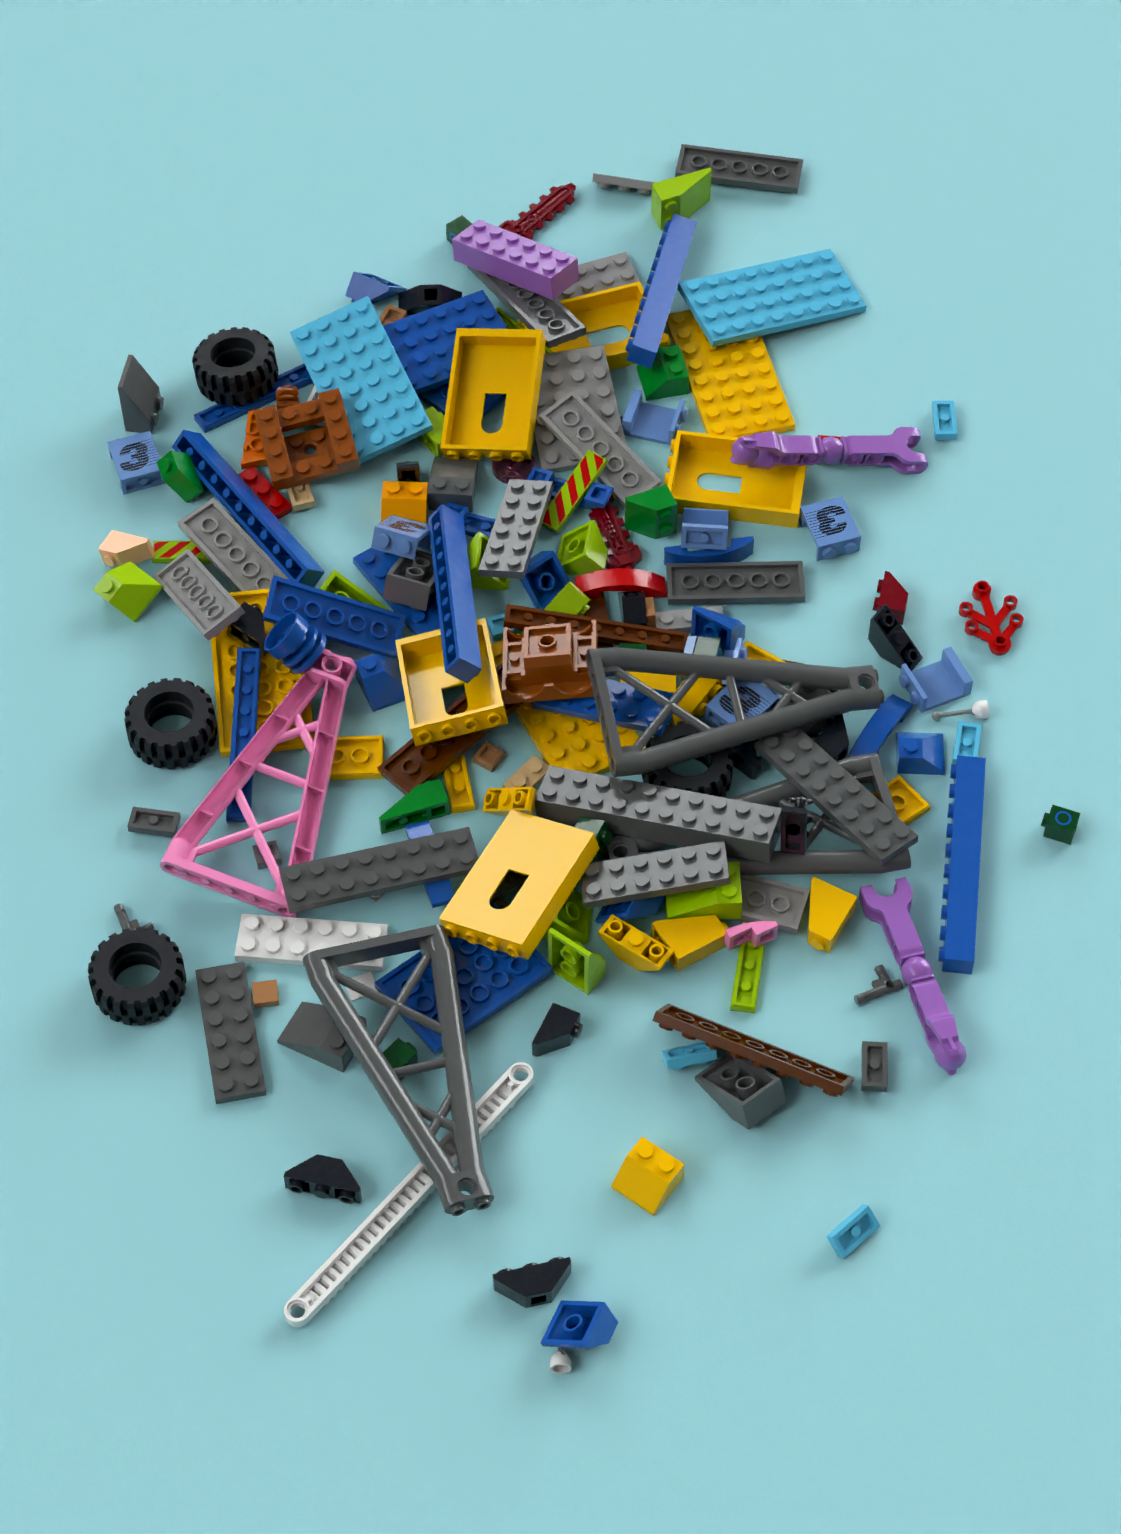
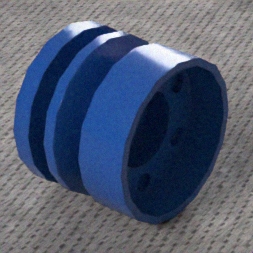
M292 611L283 616L271 629L265 639L264 650L275 659H282L283 665L288 667L294 674H300L306 671L318 659L326 645L327 639L314 626L308 627V621L297 612Z

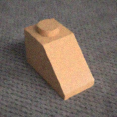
M111 530L98 548L104 564L110 567H118L129 561L138 564L155 556L149 539Z

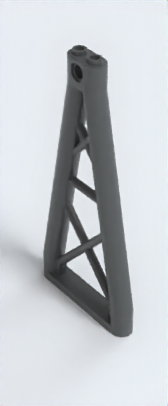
M620 647L588 649L586 653L587 669L613 777L645 774L847 712L879 709L881 704L884 703V693L882 689H879L878 671L872 665L843 668ZM626 671L685 676L687 678L669 700ZM617 676L663 707L633 746L621 747L606 677ZM698 678L726 680L736 722L711 728L679 707L678 703ZM736 681L764 683L781 694L782 698L772 711L745 719ZM801 687L840 690L810 700H805L797 694ZM790 701L794 703L793 705L787 706L790 703ZM670 713H673L700 731L696 734L643 749Z
M876 752L836 761L860 783L871 782L876 798L898 817ZM788 779L732 799L773 807H795V803L787 802L788 798L806 796ZM807 810V817H812L814 825L809 830L810 836L807 838L805 855L774 851L770 863L727 855L728 862H739L740 875L882 874L911 868L909 849H906L883 865L876 862L865 850H807L823 828L857 844L839 826L830 821L826 814L823 813L820 816ZM621 835L611 838V842L607 845L602 857L611 860L652 853L658 849L670 846V844Z
M433 925L319 949L306 954L302 960L313 990L436 1185L445 1213L459 1216L468 1210H484L488 1208L494 1200V1194L483 1165L454 951L444 926ZM420 950L422 953L420 961L396 1000L340 973L338 967L406 952ZM430 961L439 1022L404 1005ZM340 984L390 1009L373 1037ZM398 1014H401L441 1034L443 1057L392 1069L379 1045ZM445 1067L448 1094L436 1113L414 1102L399 1078ZM450 1110H451L452 1120L446 1118V1116L448 1115V1113H449ZM425 1119L431 1121L429 1126L426 1123ZM440 1127L454 1133L459 1172H457L435 1137ZM461 1191H466L470 1195H464Z

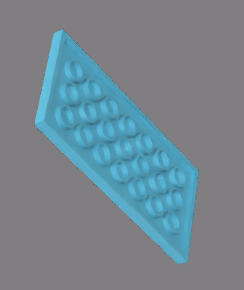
M831 249L679 282L677 288L712 347L866 312L867 308L866 303Z
M368 296L290 332L318 393L337 388L340 389L360 464L434 430Z

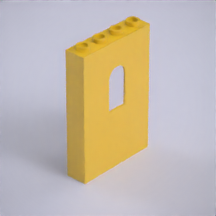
M639 281L561 300L560 302L586 327V334L617 326L624 327L631 333L633 324L637 325L634 323L637 312L640 311L638 308L641 299L645 297H642L644 289ZM519 320V324H520L523 328L528 329V328ZM664 331L659 348L671 345L668 334H664ZM583 335L575 340L567 341L549 349L553 352L592 346L587 335ZM632 337L604 345L609 371L636 364L626 360L629 352L625 351L629 338L633 339Z
M457 328L440 446L445 457L448 459L469 458L471 460L489 458L494 461L511 459L517 462H521L524 459L531 460L546 338L542 330ZM486 394H506L501 429L495 433L485 432L482 429V418Z
M677 430L676 439L671 440L670 452H673V456L669 455L667 468L670 469V472L665 473L664 485L668 486L677 503L678 514H683L684 508L729 510L728 520L798 528L807 465L774 466L772 469L767 470L731 463L730 458L732 457V445L738 437ZM704 474L742 478L740 494L706 490L698 485L697 480Z
M485 618L476 620L482 670L468 684L445 672L440 629L395 640L409 725L415 746L508 724L491 637ZM464 684L468 702L467 710L455 715L447 714L445 712L442 689Z
M511 809L440 915V923L444 926L447 935L452 938L464 939L471 944L477 943L486 946L493 951L499 950L508 953L512 957H521L528 960L600 849L595 834ZM509 870L527 875V880L508 907L494 909L490 906L491 897Z

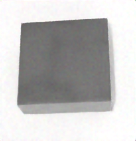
M276 840L267 842L277 865L282 864ZM252 846L258 870L268 868L258 846Z

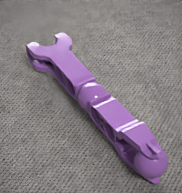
M899 427L891 435L841 436L840 440L832 436L821 440L820 436L776 435L774 431L755 433L739 437L732 445V457L730 458L731 463L767 470L772 469L774 466L820 465L821 461L829 465L840 462V465L890 466L902 474H919L928 467L925 454L909 449L915 447L921 439L919 429L915 427Z
M906 877L895 879L894 894L891 896L877 894L872 885L860 887L859 900L864 915L869 920L880 924L883 928L894 958L901 970L902 979L909 985L908 991L923 1027L926 1042L935 1056V1061L949 1075H954L957 1069L965 1062L966 1050L959 1041L954 1016L951 1015L940 987L932 973L930 963L925 959L921 941L909 912L913 898L911 886Z

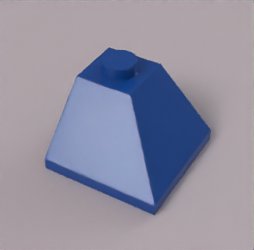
M353 272L345 296L351 298L352 303L368 296L371 303L374 304L397 296L398 293L405 291L407 288L371 273Z
M541 551L530 559L524 579H520L534 607L542 610L570 582L554 551Z
M698 606L692 608L691 636H697V639L698 636L721 637L723 650H735L737 638L744 640L745 625L739 620Z
M373 654L354 661L357 666L356 679L373 712L405 701L399 660Z
M896 732L897 774L944 775L943 733Z
M666 896L605 905L601 908L595 922L597 924L605 923L612 914L621 920L654 916L660 911L661 904Z
M561 1300L540 1343L546 1347L591 1348L609 1344L618 1321L605 1302Z

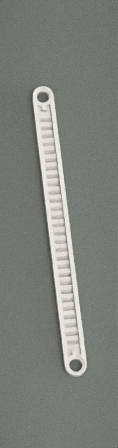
M524 1062L513 1064L475 1104L480 1142L483 1137L487 1136L489 1130H493L495 1124L501 1121L502 1116L507 1115L508 1110L514 1107L519 1098L533 1084L534 1072L529 1064ZM521 1071L525 1072L528 1078L524 1081H518L514 1078V1075ZM449 1131L439 1143L455 1167L458 1165L454 1133ZM421 1161L287 1301L284 1306V1315L289 1325L293 1327L305 1326L324 1305H328L330 1299L334 1298L337 1292L343 1289L346 1282L349 1283L351 1277L357 1274L359 1268H363L365 1262L372 1258L373 1253H377L379 1247L384 1245L388 1238L392 1237L395 1230L398 1231L400 1225L406 1222L407 1217L412 1216L414 1210L420 1207L421 1202L426 1201L428 1195L434 1192L436 1185ZM294 1307H302L305 1310L304 1315L300 1318L292 1317L290 1312Z

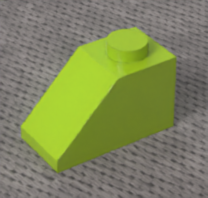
M431 406L425 412L434 430L417 438L435 456L442 457L443 452L440 446L445 416Z
M570 581L544 610L582 616L590 608L587 603L591 599Z

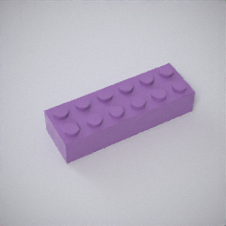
M477 220L452 239L454 261L551 300L555 299L579 280L578 258L482 220Z

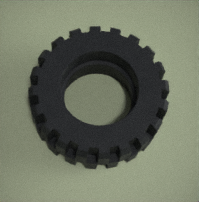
M231 327L230 330L222 329L219 330V333L210 334L208 339H203L192 357L199 391L212 402L215 401L220 405H246L250 401L253 403L259 397L267 395L268 390H272L279 376L272 342L263 333L261 334L255 329L250 330L247 327H242V329Z
M164 678L160 679L161 681L157 683L154 681L147 684L148 687H142L136 692L137 696L133 695L131 697L129 705L125 709V727L133 753L138 758H142L144 763L148 765L153 763L154 767L161 769L163 766L167 767V769H175L176 766L184 768L190 762L196 763L201 759V755L205 756L210 751V747L214 745L216 740L217 723L212 699L209 694L205 693L202 687L199 685L195 687L194 683L188 680L183 682L180 678H174L173 680ZM169 715H181L191 720L185 727L173 732H161L152 728L156 721Z
M684 721L677 722V725L669 724L666 726L662 736L654 734L653 738L651 737L646 744V748L696 734L700 731L690 724L684 723ZM728 748L695 758V760L702 762L708 768L702 774L681 776L665 767L642 774L643 783L725 798L726 792L731 787L733 752Z
M136 927V930L131 931L129 928L123 929L122 933L118 935L115 932L108 936L109 940L107 942L103 940L98 945L99 951H93L90 957L91 962L88 964V979L92 995L100 1011L104 1015H109L110 1019L115 1022L123 1020L124 1025H132V1023H138V1026L146 1025L147 1021L152 1020L154 1023L160 1020V1016H168L172 1012L171 1007L176 1008L181 1002L180 996L182 997L185 994V983L187 982L182 954L179 952L176 943L170 941V937L162 933L159 935L158 930L151 928L149 931H145L144 927ZM134 965H149L160 971L151 983L139 988H126L115 982L122 971Z

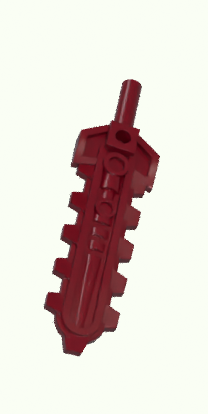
M570 183L559 187H551V193L547 196H540L538 204H530V210L527 213L523 211L519 213L520 218L517 221L507 220L498 227L532 240L533 230H541L544 227V221L551 222L554 219L553 214L555 212L562 213L565 210V204L571 205L575 201L574 191L576 186Z
M611 495L605 507L590 508L591 513L588 514L590 520L596 521L603 541L606 544L608 550L606 559L607 569H634L642 561V553L637 544L634 545L633 542L627 541L630 538L628 530H622L625 523L623 518H617L616 515L619 514L618 506H612L611 503L614 502V497Z

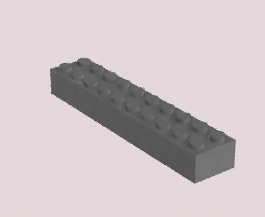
M551 765L548 767L535 798L536 816L561 824L575 826L580 817L605 820L612 834L681 847L724 840L728 856L770 863L781 833L782 808Z

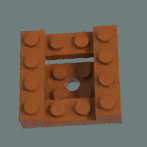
M339 388L318 393L319 399L276 410L275 405L254 410L275 491L361 469ZM323 421L326 422L324 427L287 437L283 436V432ZM308 449H316L314 454H305Z
M591 620L587 628L578 632H572L571 623H551L541 626L524 627V636L517 635L511 632L508 627H505L503 630L502 695L504 704L594 697L587 669L586 653L588 649H598L596 620Z

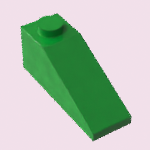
M441 779L429 780L417 785L379 817L381 834L405 828L406 825L450 815L449 799Z

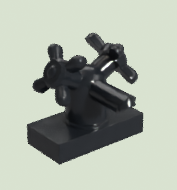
M803 796L789 797L787 802L795 803V807L783 806L781 809L780 852L805 855L807 838L810 836L807 831V824L811 823L813 819L812 817H807V809L804 806L805 804H813V800Z

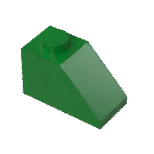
M171 450L156 462L163 481L186 503H190L204 492L189 453Z

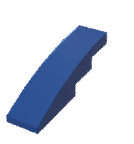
M428 820L405 826L409 840L434 834ZM450 879L424 884L432 908L449 904L454 896Z

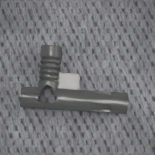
M119 903L114 906V911L122 930L129 928L131 931L136 930V927H141L137 919L129 921L123 904ZM152 922L144 926L142 925L145 931H149L150 928L154 929Z
M878 965L874 970L879 979L872 981L873 989L855 995V1003L859 1005L902 989L903 984L901 980L891 981L884 966Z

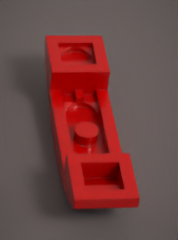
M629 568L604 569L575 577L574 580L575 585L589 598H599L600 591H643L645 597H667L665 577L645 570Z

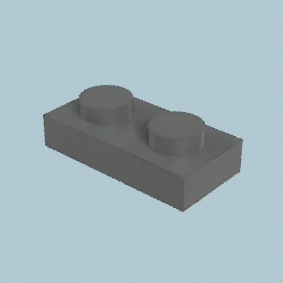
M133 807L127 825L128 832L174 837L177 833L181 816L179 812Z
M862 1041L861 1091L887 1092L888 1042Z

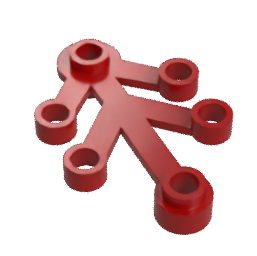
M979 581L973 586L972 596L975 600L981 602L985 616L973 610V605L969 602H962L960 604L959 615L972 619L965 623L964 631L966 634L974 635L987 642L990 651L994 655L1002 656L1010 650L1012 644L1010 638L1017 629L1022 627L1024 618L1019 613L1012 614L1009 625L1001 633L999 626L1008 614L1016 609L1018 600L1013 595L1006 596L1002 608L995 615L990 600L991 586L986 581ZM979 624L989 628L991 634L979 629Z

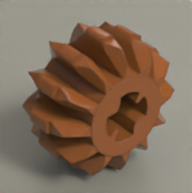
M296 386L278 387L276 390L277 410L300 404L299 391Z

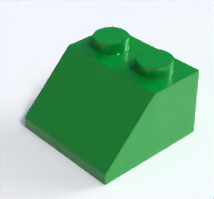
M679 345L658 348L651 369L641 365L636 366L646 401L688 394L689 374Z
M667 485L625 497L626 530L653 539L668 537L676 533L677 503Z

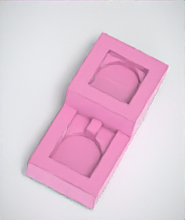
M756 921L731 927L725 930L724 943L728 950L750 940L755 948L777 938L778 924L776 921Z

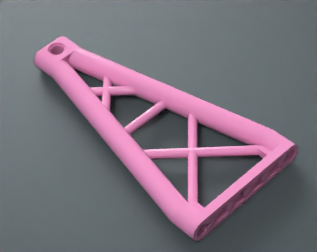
M323 649L318 659L304 672L172 838L160 862V867L165 872L280 916L296 917L298 912L289 913L279 867L262 833L297 821L288 866L314 860L346 694L357 670V666L351 658L342 657L327 649ZM324 688L318 720L305 725L301 713L319 690ZM294 723L296 728L289 730ZM315 731L314 740H312L309 733ZM297 737H301L310 755L306 779L263 764V761L277 744ZM256 771L303 788L300 809L258 824L241 789ZM235 798L249 828L197 846ZM254 837L277 887L272 892L197 864L194 861L197 856Z

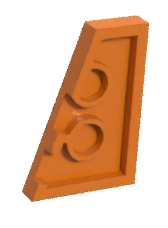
M254 410L248 411L241 470L248 469L251 466L267 465Z

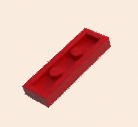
M254 466L238 474L278 520L293 511L292 505L278 491L274 490L273 485Z

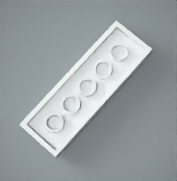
M242 914L234 955L235 961L304 966L302 959L306 954L319 949L388 935V924ZM384 957L338 968L383 972Z

